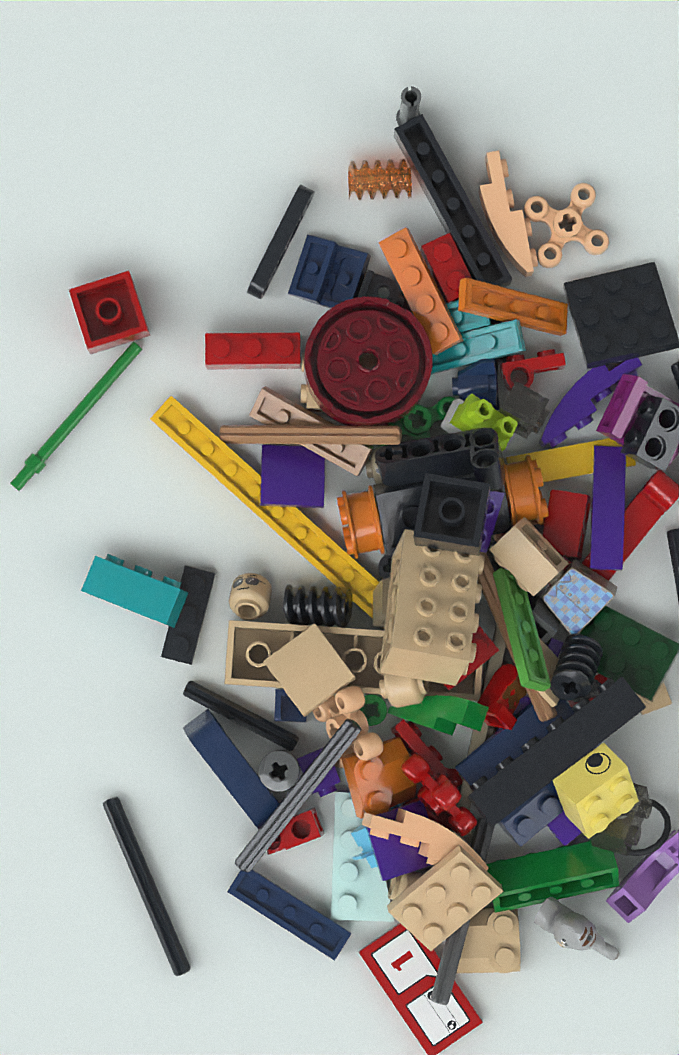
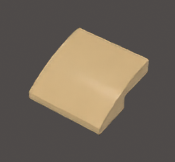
M315 623L263 661L304 717L356 679Z

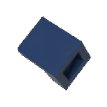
M275 689L274 721L306 722L307 715L304 717L287 693L283 689Z

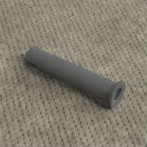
M411 86L409 91L408 87H406L401 93V105L396 114V121L399 126L420 115L421 92L414 86Z

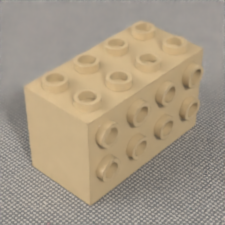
M405 529L392 556L379 673L456 686L460 677L467 674L469 662L473 663L476 655V643H472V634L476 633L479 624V614L474 612L475 603H479L482 593V585L477 584L478 574H482L485 556L416 546L413 538L414 531Z

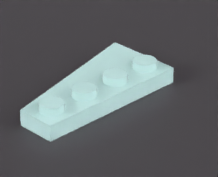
M335 791L331 920L395 922L394 917L388 912L387 905L390 903V899L388 898L386 881L381 880L378 867L371 868L366 858L353 860L352 858L361 854L363 850L361 846L358 847L351 835L352 831L362 825L363 818L361 819L356 816L350 792Z

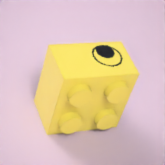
M604 742L553 780L565 815L588 839L596 833L605 830L609 823L621 814L629 812L639 802L627 765Z

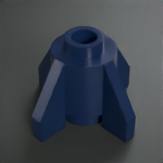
M494 358L480 359L463 370H458V377H452L453 396H459L461 400L465 401L470 394H474L478 398L485 399L491 403L494 409L500 410L497 378L498 362L494 361Z

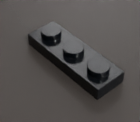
M184 566L179 589L188 592L175 628L168 627L161 654L162 658L192 665L216 573Z

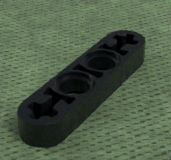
M301 184L297 188L249 284L248 294L260 300L265 295L312 201L315 191Z

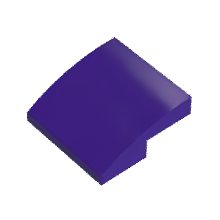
M262 445L260 506L324 508L325 458L304 446Z
M420 800L377 814V816L395 820L398 808L428 818L425 805ZM366 827L382 881L431 865L426 863L428 857L418 854L421 842L419 847L400 843L401 836L389 834V838L384 839L370 835L371 828Z

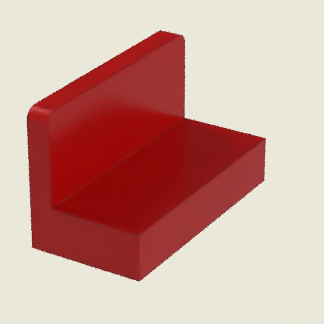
M555 489L550 491L548 517L545 519L542 536L560 555L570 559L581 560L592 503V498L589 495Z

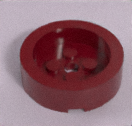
M357 297L335 305L317 321L306 343L304 374L309 392L316 404L328 416L347 426H388L401 420L420 402L431 376L432 349L423 326L407 309L405 310L384 298ZM364 353H372L377 358L378 363L371 370L365 369L359 364V358Z

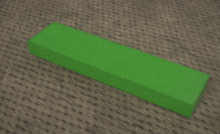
M500 568L493 572L520 684L522 687L544 692L551 687L528 594L520 588L516 578L509 570Z

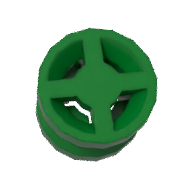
M369 694L364 696L365 704L359 710L364 713L368 726L380 724L387 715L385 701L377 695Z

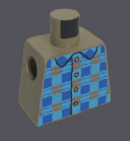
M573 560L549 582L550 585L545 589L542 598L570 635L578 634L615 596L618 587L584 564Z

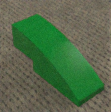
M434 695L424 696L423 701L419 704L399 708L391 706L387 713L453 736L457 724L481 731L489 707L459 697Z

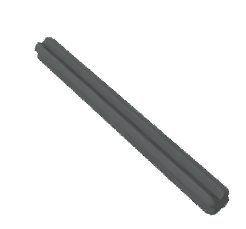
M479 818L470 847L486 862L495 826L491 828L484 818ZM470 920L446 939L431 995V1001L440 1005H447L449 1003Z

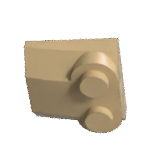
M494 907L483 908L470 919L457 973H510L520 971L518 909L495 913Z

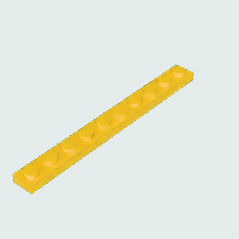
M170 396L150 420L336 587H340L345 595L347 590L350 589L352 601L373 619V591L380 582L296 507L260 506L261 476L174 397Z

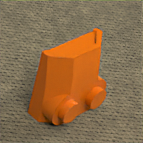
M397 736L383 741V752L373 759L361 760L355 752L341 757L357 817L364 818L365 812L373 815L386 812L389 808L415 797L417 784L411 782L401 770L402 764L410 756L400 737Z

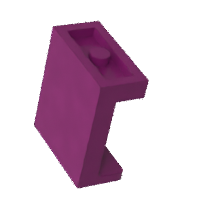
M623 374L596 431L623 446L625 435L632 428L638 416V408L647 395L665 398L678 407L679 403L647 386L648 381L641 377ZM662 412L659 415V423L662 420ZM649 441L645 445V451L649 448ZM679 444L668 466H670L672 461L677 457L679 453Z

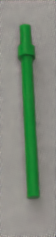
M134 341L36 454L31 453L24 461L26 465L10 482L15 489L20 491L35 473L39 474L46 466L45 461L143 350Z

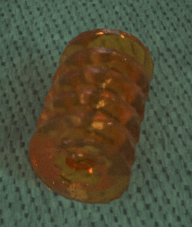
M388 159L385 168L382 167L380 160H375L373 169H370L367 160H363L360 169L357 168L354 160L350 161L348 166L349 200L352 192H355L358 200H362L365 191L368 192L371 200L375 199L377 191H380L383 199H387L390 190L393 191L396 199L400 198L402 190H405L408 199L412 198L411 167L407 166L405 159H400L398 168H395L392 159Z

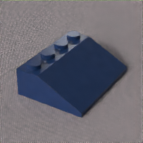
M559 699L557 705L554 706L557 716L548 721L541 722L531 702L514 716L517 721L512 730L500 728L456 765L455 769L469 787L484 775L489 780L498 773L495 767L509 756L515 760L524 752L520 747L536 736L540 741L549 734L546 727L560 716L564 720L574 714V711L571 709L572 707H570L566 700ZM553 781L498 822L503 831L520 847L564 811Z

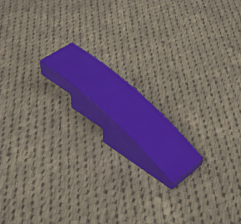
M594 446L590 569L623 570L626 455L621 453L622 447Z

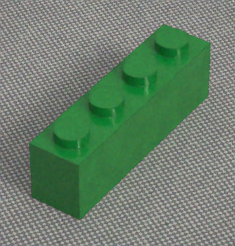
M609 837L591 839L584 843L560 846L552 850L538 853L532 852L524 856L506 860L500 859L486 864L488 866L487 872L503 888V892L492 900L495 913L544 903L549 897L559 900L620 886L618 866Z

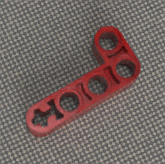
M660 469L651 476L625 508L623 563L664 512L679 498V484ZM591 551L581 562L588 568H590ZM591 569L608 581L616 573V570Z

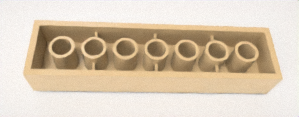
M229 620L224 684L282 688L263 661L310 626ZM317 626L356 678L345 687L358 686L363 694L381 695L379 682L384 679V673L379 672L384 630ZM482 665L450 691L443 683L429 681V693L425 694V696H454L470 701H479L481 696Z

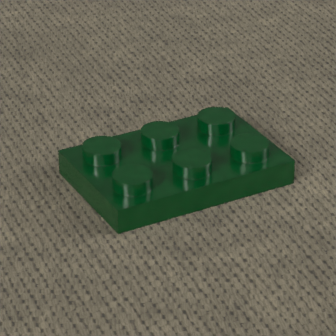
M605 606L580 632V634L596 640L603 648V656L597 668L598 674L607 679L612 677L615 682L623 677L637 695L653 702L679 653V643L608 606Z

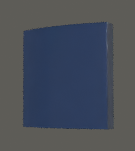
M307 234L288 294L329 309L343 301L357 298L371 256L366 252L340 246L334 241Z

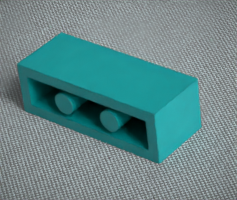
M107 554L105 559L98 556L94 557L81 589L82 592L175 628L188 592L179 589L181 582L166 576L163 577L162 581L151 578L153 571L135 565L134 570L123 567L124 560Z

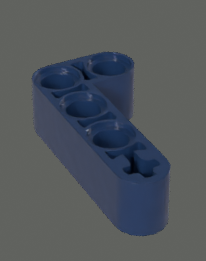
M206 709L185 725L183 730L195 749L259 830L280 803L261 782L258 774L228 737L212 712Z

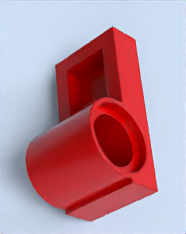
M555 349L537 352V357L525 359L523 354L507 357L506 363H501L500 366L501 378L508 391L514 394H522L530 388L534 380V374L564 369L566 366L564 353L556 354ZM516 370L524 372L527 376V383L522 386L515 385L511 381L510 374Z

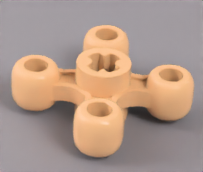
M577 184L571 191L569 206L563 210L553 209L549 206L546 199L541 196H532L525 202L524 214L526 218L533 222H543L551 230L550 240L543 244L537 252V260L542 267H556L562 259L563 246L570 241L581 243L585 250L594 256L601 255L607 250L609 245L608 235L599 229H589L582 222V212L590 207L596 198V192L590 184ZM578 193H586L588 199H580ZM531 206H540L541 212H533ZM563 219H567V223H573L570 232H566L565 228L560 229L559 226ZM591 239H599L601 241V246H594L591 242ZM551 251L554 253L555 258L549 260L545 257L544 253Z
M348 686L339 690L335 696L333 695L313 710V714L318 721L327 722L326 731L330 739L346 719L357 722L361 727V732L342 756L355 752L359 759L370 760L383 752V742L378 734L374 732L368 733L367 719L364 713L359 710L365 704V697L358 686ZM341 757L335 763V766L338 768H344Z

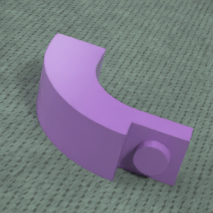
M679 829L677 831L673 830L658 850L646 855L620 882V886L616 887L606 899V902L627 923H630L646 911L661 890L679 873Z

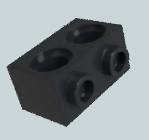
M647 395L638 408V416L632 428L625 435L621 453L650 469H660L665 472L679 444V407L665 398ZM662 412V420L659 423V415ZM649 441V448L645 451V445Z

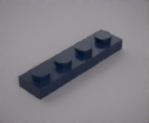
M253 869L248 873L240 870L227 891L334 961L352 934Z

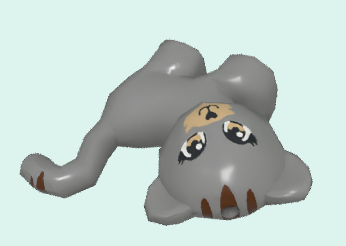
M549 897L544 901L535 916L534 923L545 931L554 934V939L561 947L575 950H588L592 948L610 960L618 959L619 951L617 948L605 942L604 938L597 932L595 925L585 916L572 911L553 897Z

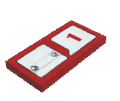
M401 923L358 951L427 1055H437L483 1023L455 981L447 1005H440L431 1001L441 959L434 949L430 951Z

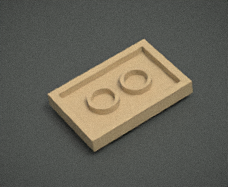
M458 845L390 902L387 908L388 912L432 951L503 892V888L491 874Z

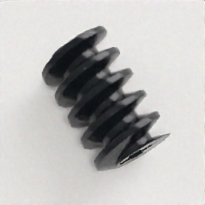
M291 584L286 586L283 598V612L289 624L296 625L300 621L302 625H309L311 622L317 626H321L324 623L328 627H333L337 624L338 627L345 628L348 625L353 608L350 589L347 590L345 596H342L341 588L336 587L333 596H330L327 586L323 587L321 595H318L316 586L310 587L309 594H306L303 585H299L296 594H294Z
M582 634L567 636L550 681V689L557 698L570 701L589 694L603 656V648L596 640Z

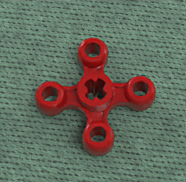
M416 753L410 756L402 764L401 770L411 782L415 784L420 782L423 785L417 793L420 801L436 817L441 812L446 811L449 815L447 820L449 826L459 836H466L477 825V819L466 807L458 808L456 806L462 797L459 790L443 774H440L434 780L429 775L431 771L430 765L421 755Z

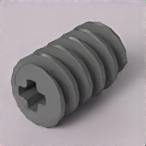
M275 750L268 753L259 765L260 780L266 788L272 791L282 792L290 789L299 777V763L296 757L286 750ZM277 762L280 766L286 764L288 769L284 772L285 778L281 779L279 775L275 777L272 775L271 772L274 770L273 763Z

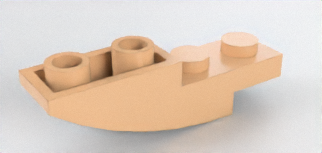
M499 150L487 152L485 164L489 184L480 185L478 190L483 213L494 239L505 256L523 276H532L534 272L533 267H538L535 248H529L528 237L532 236L530 219L524 218L523 210L510 212V208H514L512 190H506L504 178L509 177L506 159H500Z
M398 808L395 820L366 812L364 814L362 825L371 828L370 835L388 839L389 834L401 836L400 843L419 847L421 842L418 854L428 857L427 864L435 866L460 845L486 871L488 870L486 863L464 840L444 826L426 817Z

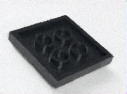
M655 262L563 283V289L587 369L679 348V338Z

